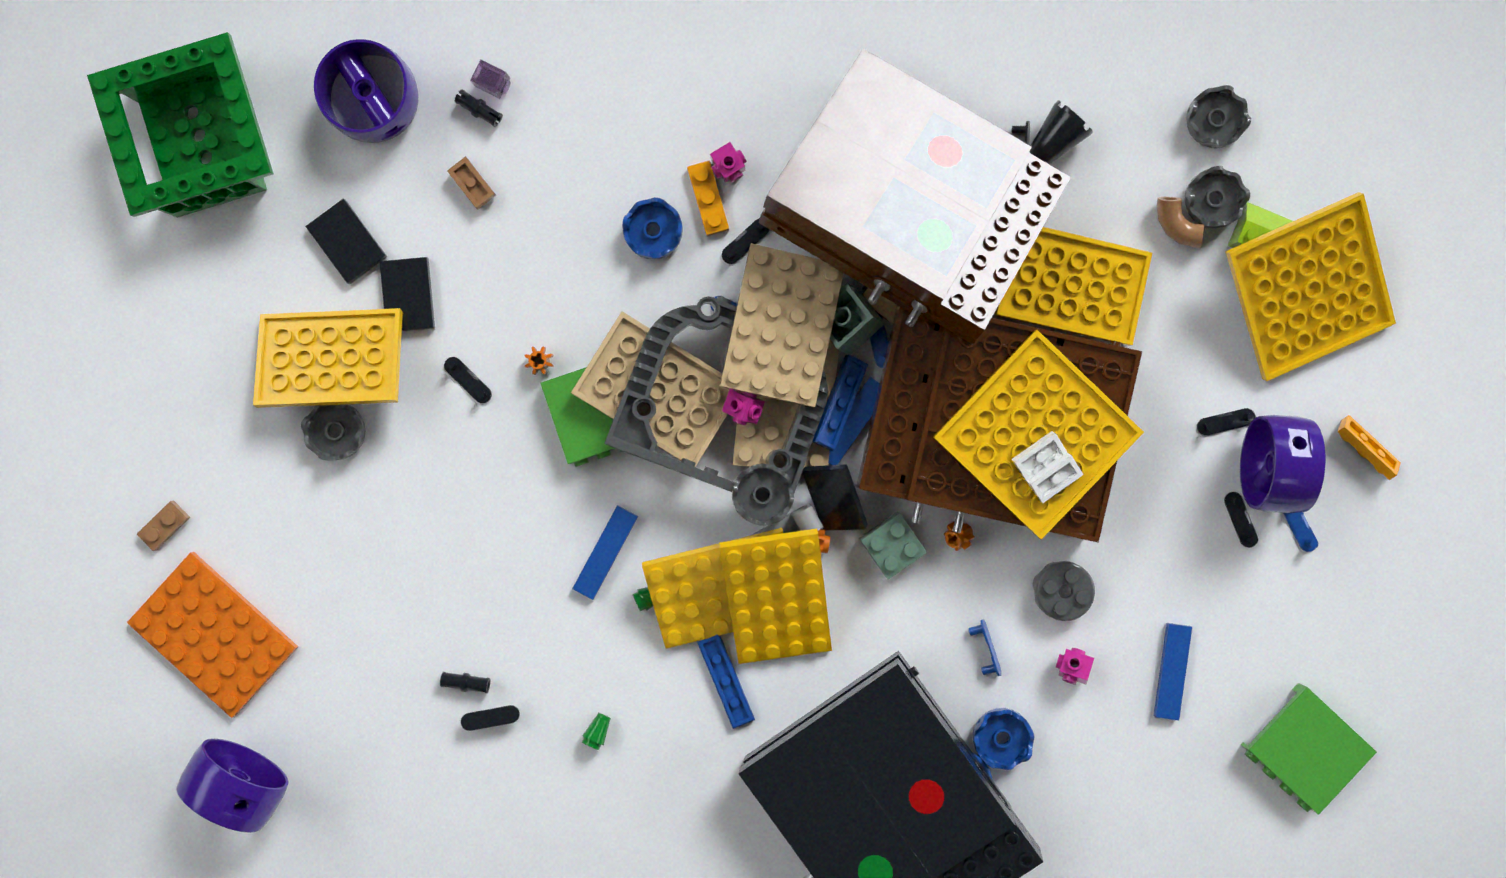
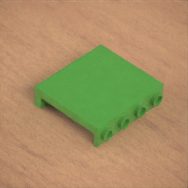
M587 367L540 383L567 463H574L575 467L589 463L588 458L597 456L598 459L610 456V450L616 449L604 444L613 419L571 394Z
M1298 683L1292 689L1296 693L1294 697L1249 745L1242 743L1241 746L1247 750L1245 755L1256 764L1259 761L1264 766L1262 771L1272 780L1277 778L1281 782L1279 787L1289 796L1294 794L1299 799L1296 803L1306 812L1312 810L1319 815L1377 751L1308 687Z

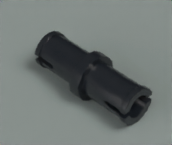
M463 89L459 91L461 96L456 95L454 102L469 110L472 116L482 118L493 127L498 126L496 120L499 123L501 122L503 114L486 105L484 100L476 99Z
M442 672L440 678L441 687L460 689L461 692L471 690L488 693L491 683L490 678L470 676L469 673L460 675Z

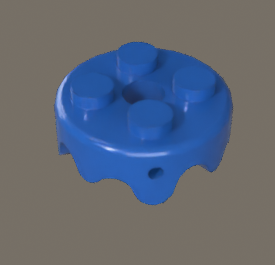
M654 197L636 202L627 215L624 216L622 222L626 243L633 252L646 259H660L670 255L680 244L682 238V221L677 210L661 198ZM652 223L659 225L660 232L656 236L648 235L646 231L648 225Z
M996 708L982 715L977 721L973 732V744L980 758L989 767L1011 770L1019 763L1027 762L1031 758L1034 733L1027 720L1021 714L1012 709ZM1000 732H1007L1009 735L1008 741L1004 744L996 741V737Z

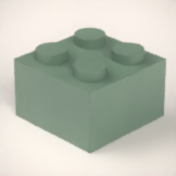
M848 283L839 292L830 340L838 350L851 355L885 323L861 291Z
M899 512L894 513L859 538L887 579H890L927 553Z

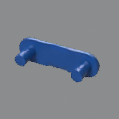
M885 325L870 337L875 363L880 368H883L889 343Z
M1283 513L1300 548L1306 552L1315 550L1318 547V541L1304 513Z
M982 619L981 625L969 628L971 636L984 634L993 664L981 667L983 675L996 672L997 676H1001V668L985 620Z

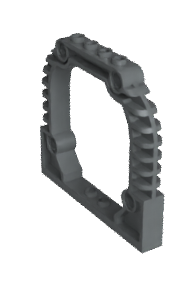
M709 296L703 297L697 305L682 306L667 312L652 325L640 349L604 443L605 445L732 492L734 482L717 476L719 471L706 466L704 470L695 467V462L682 458L680 462L654 452L658 442L652 433L649 420L656 413V404L649 396L671 341L677 334L689 326L707 331L715 329L719 325L732 329L737 306L731 305V300L722 296H718L717 299ZM705 304L711 305L714 309V314L711 316L704 315L701 311V306ZM824 370L816 406L813 408L798 405L782 449L773 450L766 457V464L774 465L773 459L777 454L784 457L785 464L779 469L783 470L791 478L793 493H795L807 460L808 451L826 405L828 387ZM640 403H647L651 409L650 414L641 416L637 412V406ZM764 487L757 489V500L761 502L766 501L769 497L768 490Z

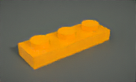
M710 160L688 166V173L706 235L710 236L729 230Z
M1350 415L1343 418L1337 431L1340 437L1345 442H1349L1361 457L1366 458L1378 473L1383 474L1389 480L1397 476L1401 462Z

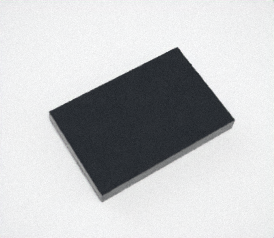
M344 198L305 226L347 284L354 282L387 257Z
M420 257L380 261L384 309L400 308L403 311L402 331L435 328L429 258Z
M847 464L804 467L802 474L823 529L825 531L865 530L868 523Z

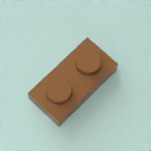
M466 156L447 170L477 210L496 196Z
M170 501L137 535L152 551H156L190 516L175 501Z

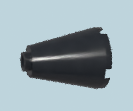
M1059 100L1053 105L1030 145L1032 148L1029 153L1048 164H1051L1093 133L1091 128L1087 131L1084 129L1083 125L1086 122L1068 106L1065 105L1061 108V101Z

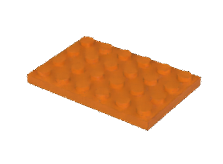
M195 552L188 554L127 621L137 633L231 718L239 713L298 648L290 638Z

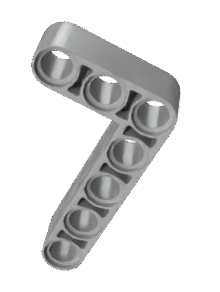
M808 503L786 515L780 522L770 524L754 534L782 528L783 533L810 529L820 530L823 528V525L812 505Z

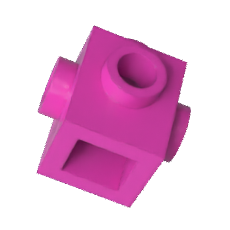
M731 142L710 153V159L714 164L711 168L718 179L722 177L725 183L729 180L735 182L743 176L742 172L745 171L744 163L747 161L741 150L736 151Z
M729 389L722 411L733 416V421L738 424L746 425L747 422L757 424L765 401L757 398L755 394Z
M1077 648L1066 649L1065 654H1059L1056 664V668L1060 669L1058 676L1063 677L1062 680L1070 684L1079 682L1086 685L1094 658L1085 655V651Z

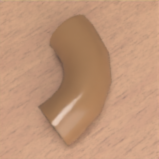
M1158 197V221L1165 233L1179 244L1202 248L1204 224L1191 223L1185 219L1181 209V198Z

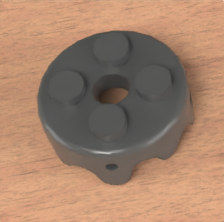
M1223 85L1208 88L1195 97L1187 110L1186 122L1189 133L1198 143L1209 148H1222L1240 138L1250 126L1251 117L1248 115L1247 101L1236 95L1232 86ZM1212 113L1220 114L1222 118L1221 124H1214L1211 121Z
M1214 166L1199 173L1190 181L1185 192V206L1190 217L1198 224H1204V227L1220 228L1233 223L1242 216L1244 206L1250 198V191L1244 186L1238 173L1225 170L1223 166ZM1212 192L1217 193L1220 197L1218 205L1212 204L1209 200V195Z
M349 404L315 406L312 412L301 422L306 447L322 460L335 461L351 457L362 446L365 438L363 418ZM334 424L339 425L341 428V434L336 438L330 434V428Z
M752 465L744 469L734 481L732 488L733 505L738 514L750 523L769 525L780 522L786 517L794 502L792 480L787 473L774 465ZM761 487L766 488L769 492V497L764 502L756 498V491Z
M1059 561L1049 563L1033 579L1037 606L1046 615L1056 620L1072 621L1080 618L1090 609L1094 601L1095 586L1092 577L1082 566L1073 562ZM1063 585H1069L1071 588V593L1066 598H1062L1059 595V589Z

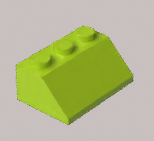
M1247 202L1242 216L1238 219L1228 246L1232 248L1237 247L1293 221Z

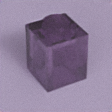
M481 59L470 80L475 87L499 99L502 94L507 93L511 84L507 72Z

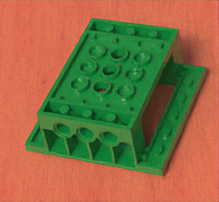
M228 32L87 75L130 216L136 217L159 210L178 218L267 190L264 177L274 173L232 36ZM119 94H123L139 103L162 177L161 181L148 185L146 183ZM192 107H197V116L193 119H189V109ZM202 129L205 132V137L202 141L197 142L194 137L195 133ZM210 152L212 155L211 161L208 164H203L201 160L202 155Z

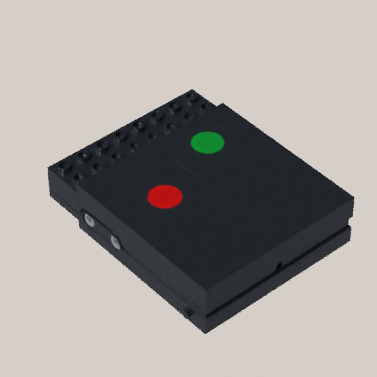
M899 650L747 754L743 760L744 764L739 770V776L810 872L803 878L1022 877L1044 862L1040 847L1012 810L1005 796L917 676L919 672L916 667H910Z

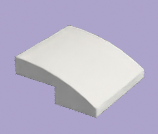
M1053 431L1011 459L1042 503L1084 475L1072 455L1066 451L1060 439Z

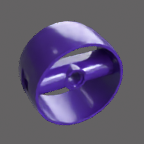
M366 39L349 40L332 48L322 58L317 67L314 77L316 102L326 120L344 135L362 142H384L401 134L412 122L418 107L417 84L407 64L387 46ZM370 55L383 56L399 64L404 78V93L396 112L360 57ZM339 72L375 126L374 128L363 130L351 129L342 126L338 122L332 109L331 92ZM371 87V93L363 97L364 89Z
M1266 415L1258 416L1250 423L1241 449L1240 482L1244 499L1251 508L1265 512L1300 513L1307 512L1314 506L1322 489L1326 464L1324 439L1315 421L1298 416Z
M207 739L194 752L181 774L176 790L180 799L201 817L227 829L251 833L260 831L270 820L284 797L289 782L285 773L275 763L260 753L232 741Z

